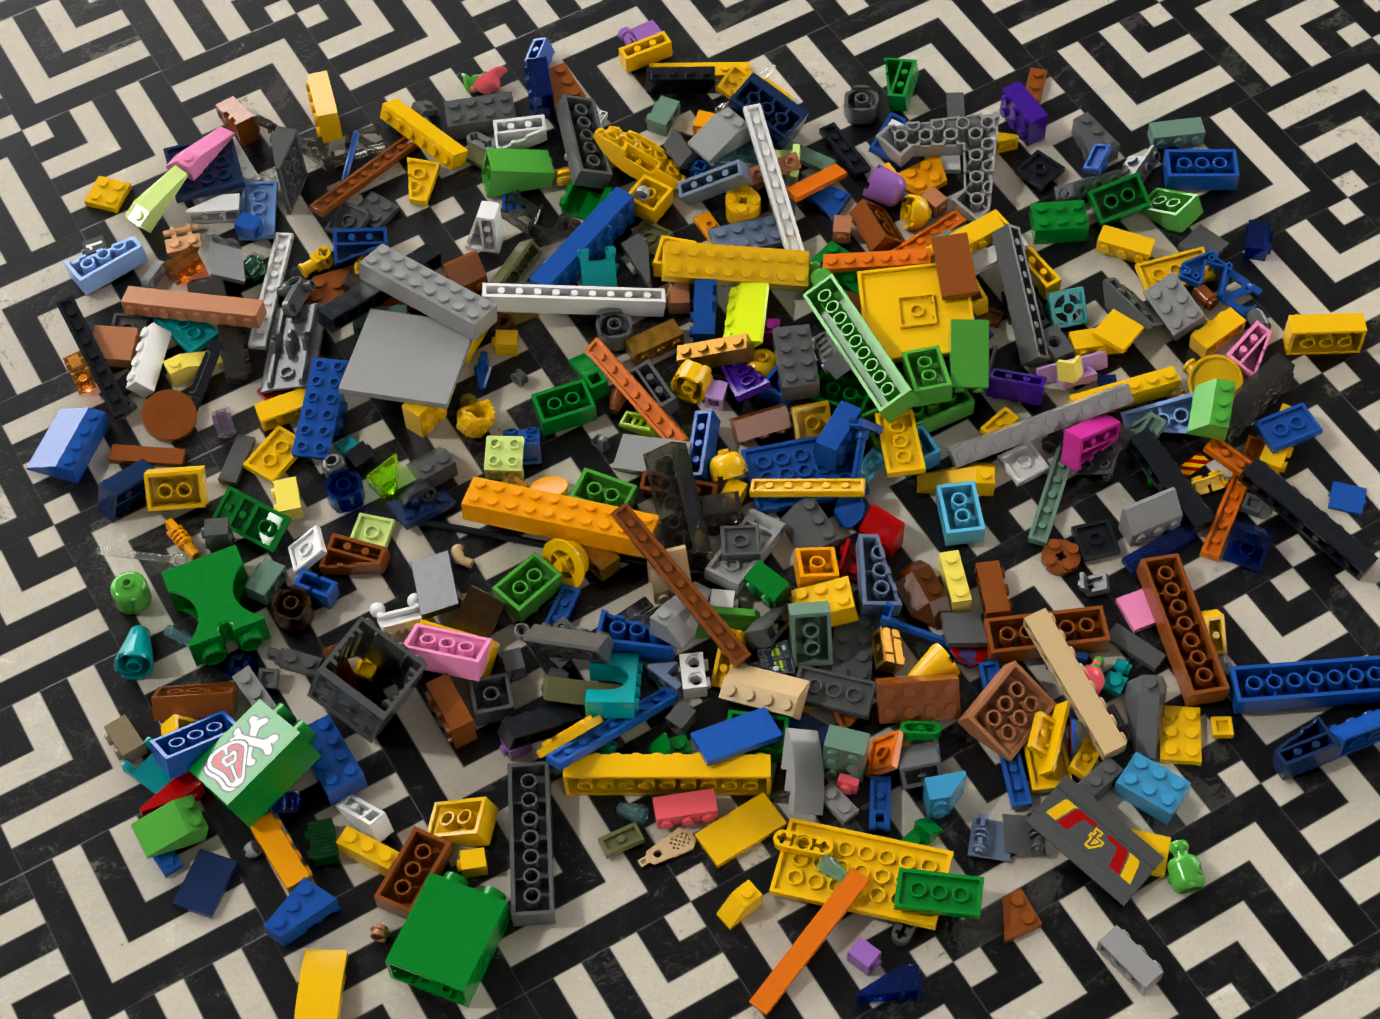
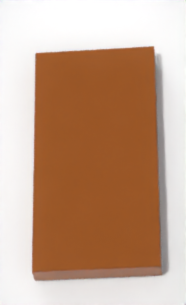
M967 232L932 237L931 244L942 300L979 295Z

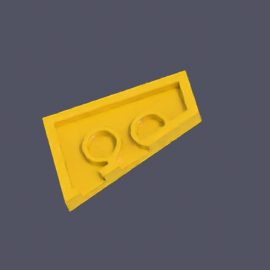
M407 157L410 204L427 206L441 169V163Z

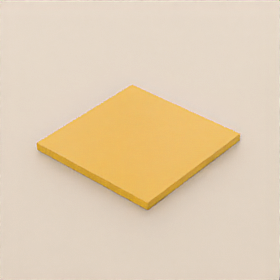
M935 263L857 271L862 317L894 363L903 362L902 352L937 345L940 347L943 358L949 357V323L951 319H974L971 296L942 300Z

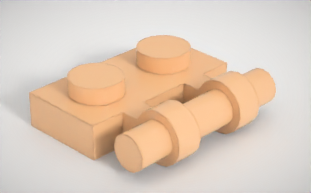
M190 223L185 224V226L179 228L170 227V230L163 231L164 238L171 237V239L165 240L168 258L197 252L202 242L200 233L193 234L194 231H199L198 223L193 225ZM187 233L185 236L177 237V235Z

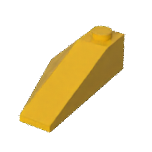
M971 462L958 468L950 467L917 475V493L936 494V485L975 481L978 496H993L995 487L994 463Z

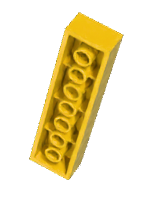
M667 240L663 245L661 281L695 284V279H717V285L735 287L741 282L768 283L769 289L803 292L808 287L809 251Z

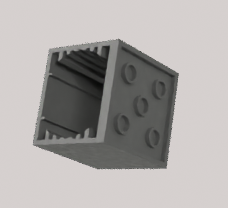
M361 616L318 668L307 696L372 744L414 691L427 664L421 656L414 655L408 651L409 649L406 645L392 639V636L387 631H381L377 628L371 619H365ZM359 657L363 661L367 658L393 678L391 682L397 685L398 694L394 695L391 700H383L379 708L334 674L336 667L351 658Z

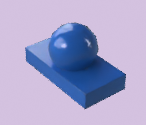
M1094 143L1082 168L1083 173L1096 175L1103 173L1107 169V159L1112 151V146Z

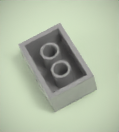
M1172 272L1143 292L1145 299L1175 341L1207 321L1205 314L1175 272Z

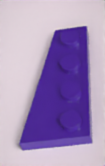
M746 362L721 366L737 402L747 400L756 394L772 388L770 381L765 380L759 372L754 371V368L751 365H747Z

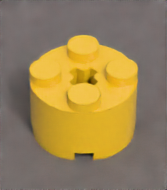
M743 185L731 190L725 196L726 218L728 222L733 224L760 217L761 198L757 191L748 185Z
M686 359L674 375L670 383L673 392L675 390L678 393L677 397L684 402L695 404L697 401H703L713 380L712 370L707 365Z

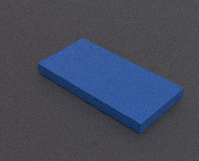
M766 707L690 733L693 743L707 766L783 740V734Z

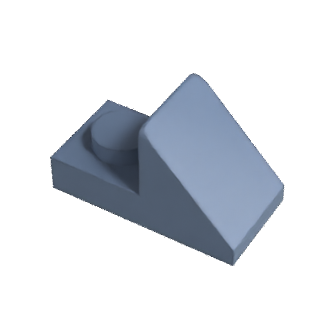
M677 662L654 663L647 666L648 677L662 688L666 687L679 694V697L683 694L682 682L675 677L678 673Z

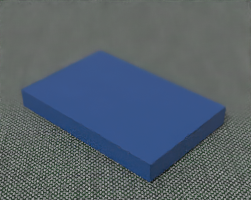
M1303 402L1253 422V427L1272 454L1323 433V429Z

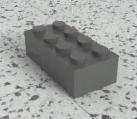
M512 91L444 101L449 136L454 140L464 139L472 131H477L484 135L494 134L493 120L516 118Z
M810 324L773 328V347L782 401L819 397L820 382Z

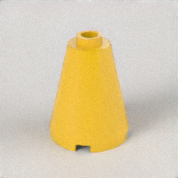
M935 643L907 676L956 673L958 676L961 673L956 663H952L947 651L939 643Z

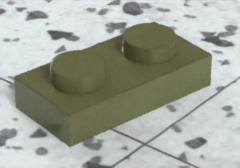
M636 822L598 838V842L607 859L645 842Z

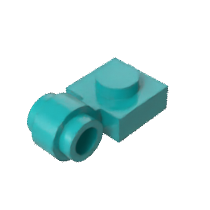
M1123 658L1116 660L1113 667L1116 673L1109 670L1102 688L1103 691L1120 697L1128 681L1124 674L1128 676L1133 666L1129 664L1130 661Z

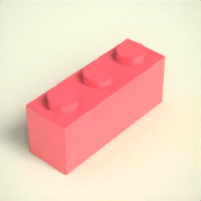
M714 788L652 797L657 829H670L673 826H690L698 822L710 823L718 820Z

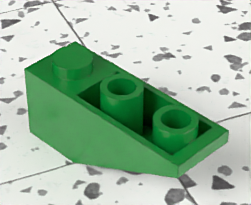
M585 353L568 360L578 379H585L593 401L609 394L608 381L600 368Z

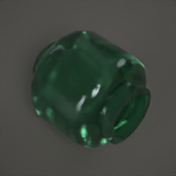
M250 255L243 261L244 274L247 281L249 279L257 281L266 273L265 267L267 265L258 255Z

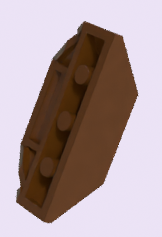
M918 560L903 566L895 581V585L911 618L932 626L931 628L941 629V612H952L947 594L930 564Z

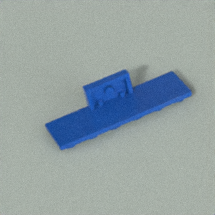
M313 358L291 454L293 457L325 459L330 455L334 436H339L340 429L344 428L343 415L347 413L348 403L345 402L343 394L338 391L349 363L348 360Z

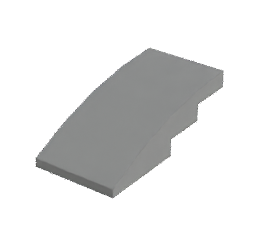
M786 728L781 769L787 770L784 791L790 792L788 813L823 815L824 768L818 731Z

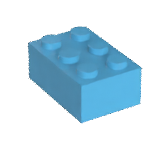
M1135 752L1116 781L1113 794L1168 825L1187 796L1191 782Z

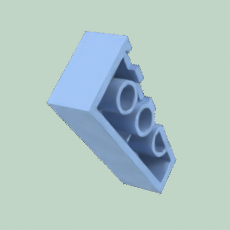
M131 237L112 244V247L109 249L101 248L96 250L97 253L87 257L84 254L79 256L78 260L73 262L68 260L64 264L70 277L87 296L144 264L148 259L143 246L135 237Z

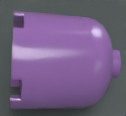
M878 164L877 168H874L867 181L870 183L868 189L864 188L863 190L864 197L889 208L898 205L900 201L904 202V197L908 194L905 191L907 187L905 179Z

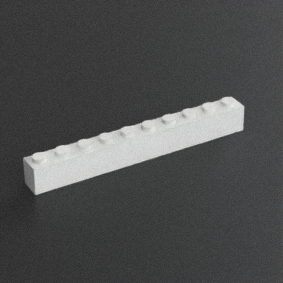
M482 283V297L497 304V312L602 315L606 310L620 309L623 313H628L630 316L664 317L666 304L665 289Z

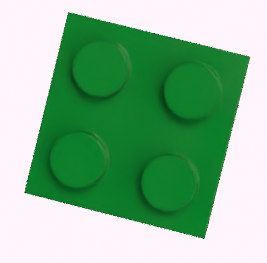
M759 559L744 576L745 586L747 587L746 591L753 597H760L762 599L761 602L769 609L785 601L791 594L789 582Z

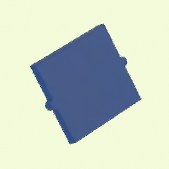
M1333 481L1331 492L1328 494L1330 497L1328 509L1362 516L1363 507L1367 502L1365 500L1367 488Z

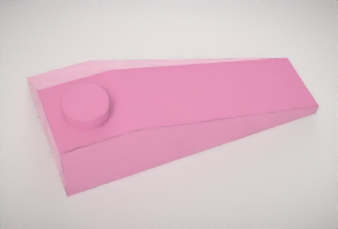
M220 126L176 154L166 165V169L170 170L176 165L189 174L187 178L195 181L223 147L235 136V133Z

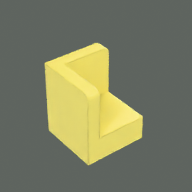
M1077 355L1072 361L1058 360L1056 362L1058 381L1076 383L1083 375L1082 356Z

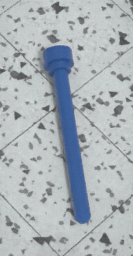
M359 131L353 132L340 182L350 175L360 136Z

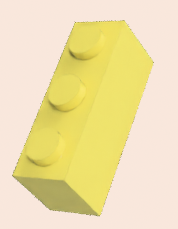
M959 550L939 553L938 567L952 612H970L972 598Z

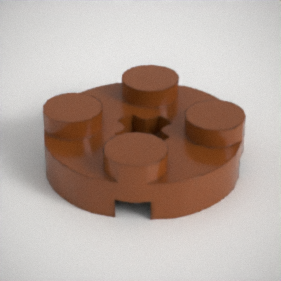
M1062 539L1049 540L1041 554L1042 565L1044 564L1046 570L1050 574L1060 577L1067 576L1071 572L1074 573L1078 569L1081 559L1078 545ZM1057 555H1063L1065 558L1060 561Z

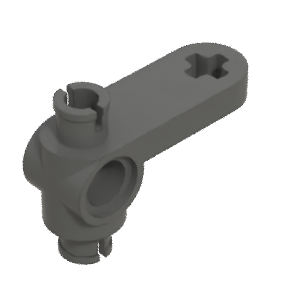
M295 276L284 282L282 286L277 287V296L279 298L285 297L282 302V311L285 317L297 316L310 291H315L316 289L313 279L307 281V279L301 276Z

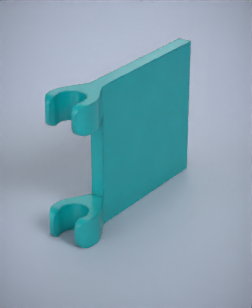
M614 246L605 247L607 259L588 261L589 250H578L582 286L617 287L616 249Z
M147 737L144 740V744L152 752L150 741L153 739ZM152 753L137 769L128 760L121 764L122 770L126 774L132 776L155 795L173 780L155 763Z

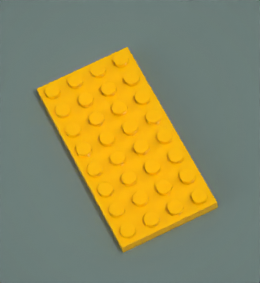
M790 817L787 830L829 839L833 844V855L827 860H820L780 851L769 889L770 895L823 906L852 867L868 877L870 882L849 908L848 912L936 930L939 915L894 910L899 867L949 873L954 851ZM800 841L797 846L805 849L809 846V843L807 841ZM823 846V848L820 849V851L824 852L825 849H827V846Z

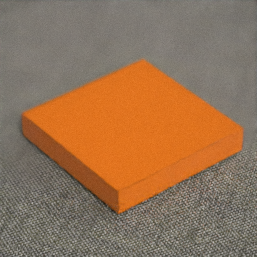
M896 730L872 740L865 773L866 777L880 776L898 769L904 732Z

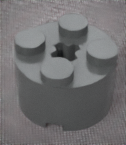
M856 85L851 87L850 91L847 90L844 96V115L849 124L864 125L875 122L878 115V93L871 90V87L867 85Z
M620 309L606 310L596 320L597 338L610 351L624 350L625 340L634 336L631 316L628 313H623Z

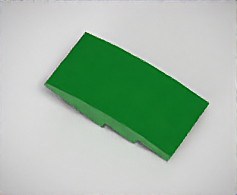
M228 486L212 519L228 517L233 532L273 553L292 519L232 486Z

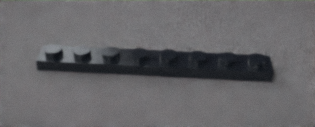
M73 295L55 302L114 419L117 420L131 413L132 410Z

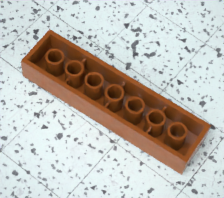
M1179 553L1141 559L1136 572L1186 707L1224 701L1230 687Z

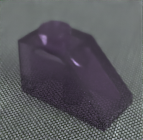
M230 407L211 411L218 438L222 437L223 440L232 438L233 434L236 433V428Z

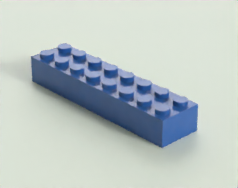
M616 186L529 278L530 284L573 286L581 279L578 250H589L588 261L600 259L605 252V247L612 246L614 241L624 233L625 229L634 223L636 218L634 195Z
M1380 655L1230 666L1227 682L1230 687L1229 693L1234 714L1380 703Z

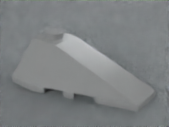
M696 581L693 582L708 601L711 589ZM675 595L662 604L650 617V633L683 651L694 639L699 623Z

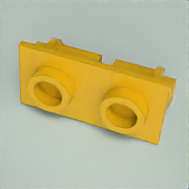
M1215 470L1208 473V477L1202 478V475L1191 478L1192 487L1200 495L1210 492L1208 485H1210L1212 492L1226 488L1229 483L1223 475L1227 471L1220 472Z

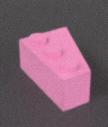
M1256 321L1225 355L1239 366L1243 375V384L1250 388L1257 376V371L1272 333L1271 330L1259 321Z

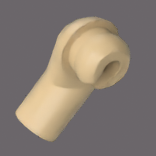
M461 544L452 546L451 554L454 562L471 569L474 559L464 556V547Z

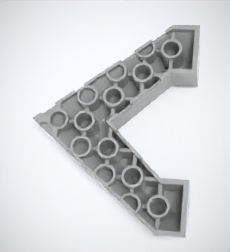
M1000 111L986 115L979 113L964 117L955 116L931 119L930 122L922 123L920 121L907 122L906 125L898 126L891 124L887 125L876 135L877 141L887 156L900 167L915 156L963 155L964 188L952 198V210L956 209L967 221L972 222L990 211Z

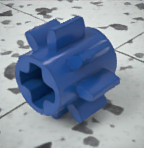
M697 160L694 164L691 163L690 176H696L711 170V165H707L706 161Z

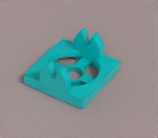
M1084 287L1047 293L1048 302L1045 308L1048 311L1046 315L1051 320V326L1057 324L1059 328H1066L1089 323ZM1069 295L1076 297L1077 304L1070 301ZM1063 296L1064 303L1061 307L1054 308L1056 301ZM1067 303L1073 305V310L1069 314L1064 312V305ZM1078 310L1079 316L1073 320L1072 315ZM1063 313L1066 315L1067 322L1060 320L1056 314Z

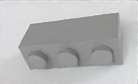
M1115 926L1098 941L1096 950L1142 996L1161 980L1164 972L1161 965L1156 960H1152L1147 955L1145 949L1131 939L1126 930H1121L1118 926Z

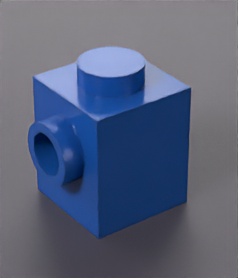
M241 212L234 223L237 236L255 242L264 231L261 217L255 214Z

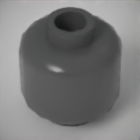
M331 454L322 461V470L329 481L338 482L348 475L349 468L342 455Z

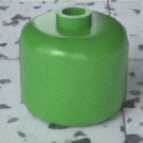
M128 571L116 576L112 581L110 587L111 596L119 611L134 615L146 610L150 605L152 595L143 575Z

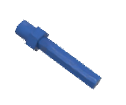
M486 351L480 352L478 364L474 367L478 390L486 389L492 367L488 364L489 359L487 358L488 353Z

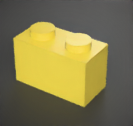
M296 476L273 481L274 489H271L273 500L277 502V504H273L274 509L292 518L291 520L304 518Z

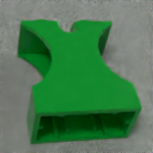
M236 545L161 572L175 610L188 613L198 620L196 632L188 643L196 666L202 664L211 666L221 663L228 654L226 644L230 641L237 642L239 649L253 651L261 647L265 640L271 639L264 615L252 613L240 605L248 576Z

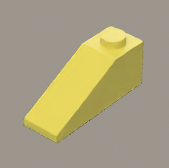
M205 351L178 354L163 361L167 375L174 387L196 377ZM220 355L214 370L225 365Z

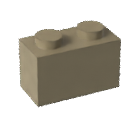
M125 714L104 726L107 733L104 737L110 746L114 744L116 749L113 751L119 761L123 759L132 763L149 753L144 742Z

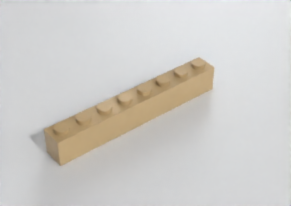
M1044 608L1025 617L1023 622L1025 630L1065 698L1071 702L1072 710L1101 759L1104 761L1108 756L1111 758L1124 752L1127 745L1125 734L1117 729V722L1112 714L1109 715L1104 699L1102 697L1099 698L1095 692L1096 686L1085 675L1086 670L1083 664L1078 663L1076 660V653L1073 647L1067 645L1065 641L1066 636L1061 629L1057 628L1054 615L1048 613L1047 609Z

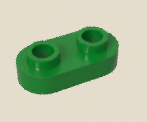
M905 721L900 725V731L904 732L903 738L906 740L934 741L941 736L940 724L933 721Z

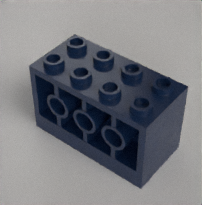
M753 72L730 98L727 107L746 121L743 107L760 103L774 150H784L790 141L801 131L809 112Z

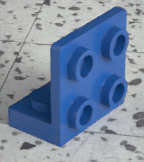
M527 427L521 430L510 428L503 431L502 436L524 437L523 465L542 464L540 428Z

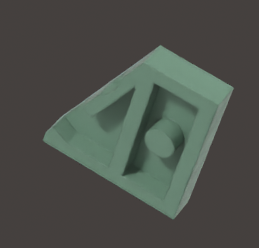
M1149 412L1141 420L1130 424V427L1122 432L1119 431V438L1128 443L1130 437L1147 428L1159 438L1168 421L1153 412Z

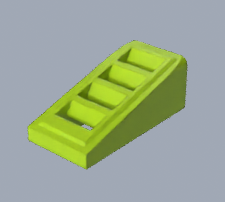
M626 410L619 423V427L642 436L656 438L658 435L643 416L637 412Z

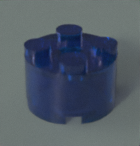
M340 468L329 474V478L327 481L325 480L324 489L329 505L337 513L351 512L364 505L365 490L362 478L358 472L350 471L349 468Z

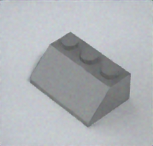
M1171 487L1122 508L1118 529L1129 546L1141 544L1148 538L1158 537L1163 532L1175 530L1180 526L1183 513L1176 489Z

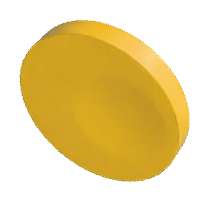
M1219 354L1207 355L1199 359L1192 366L1188 374L1187 385L1189 393L1194 392L1195 386L1217 378L1235 381L1234 402L1243 388L1242 372L1239 366L1229 357Z

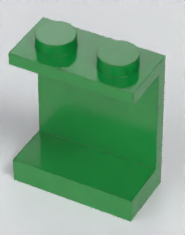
M571 181L566 187L564 197H561L559 202L562 215L585 220L613 191V188L606 186L603 193L600 194L577 188V185H573Z

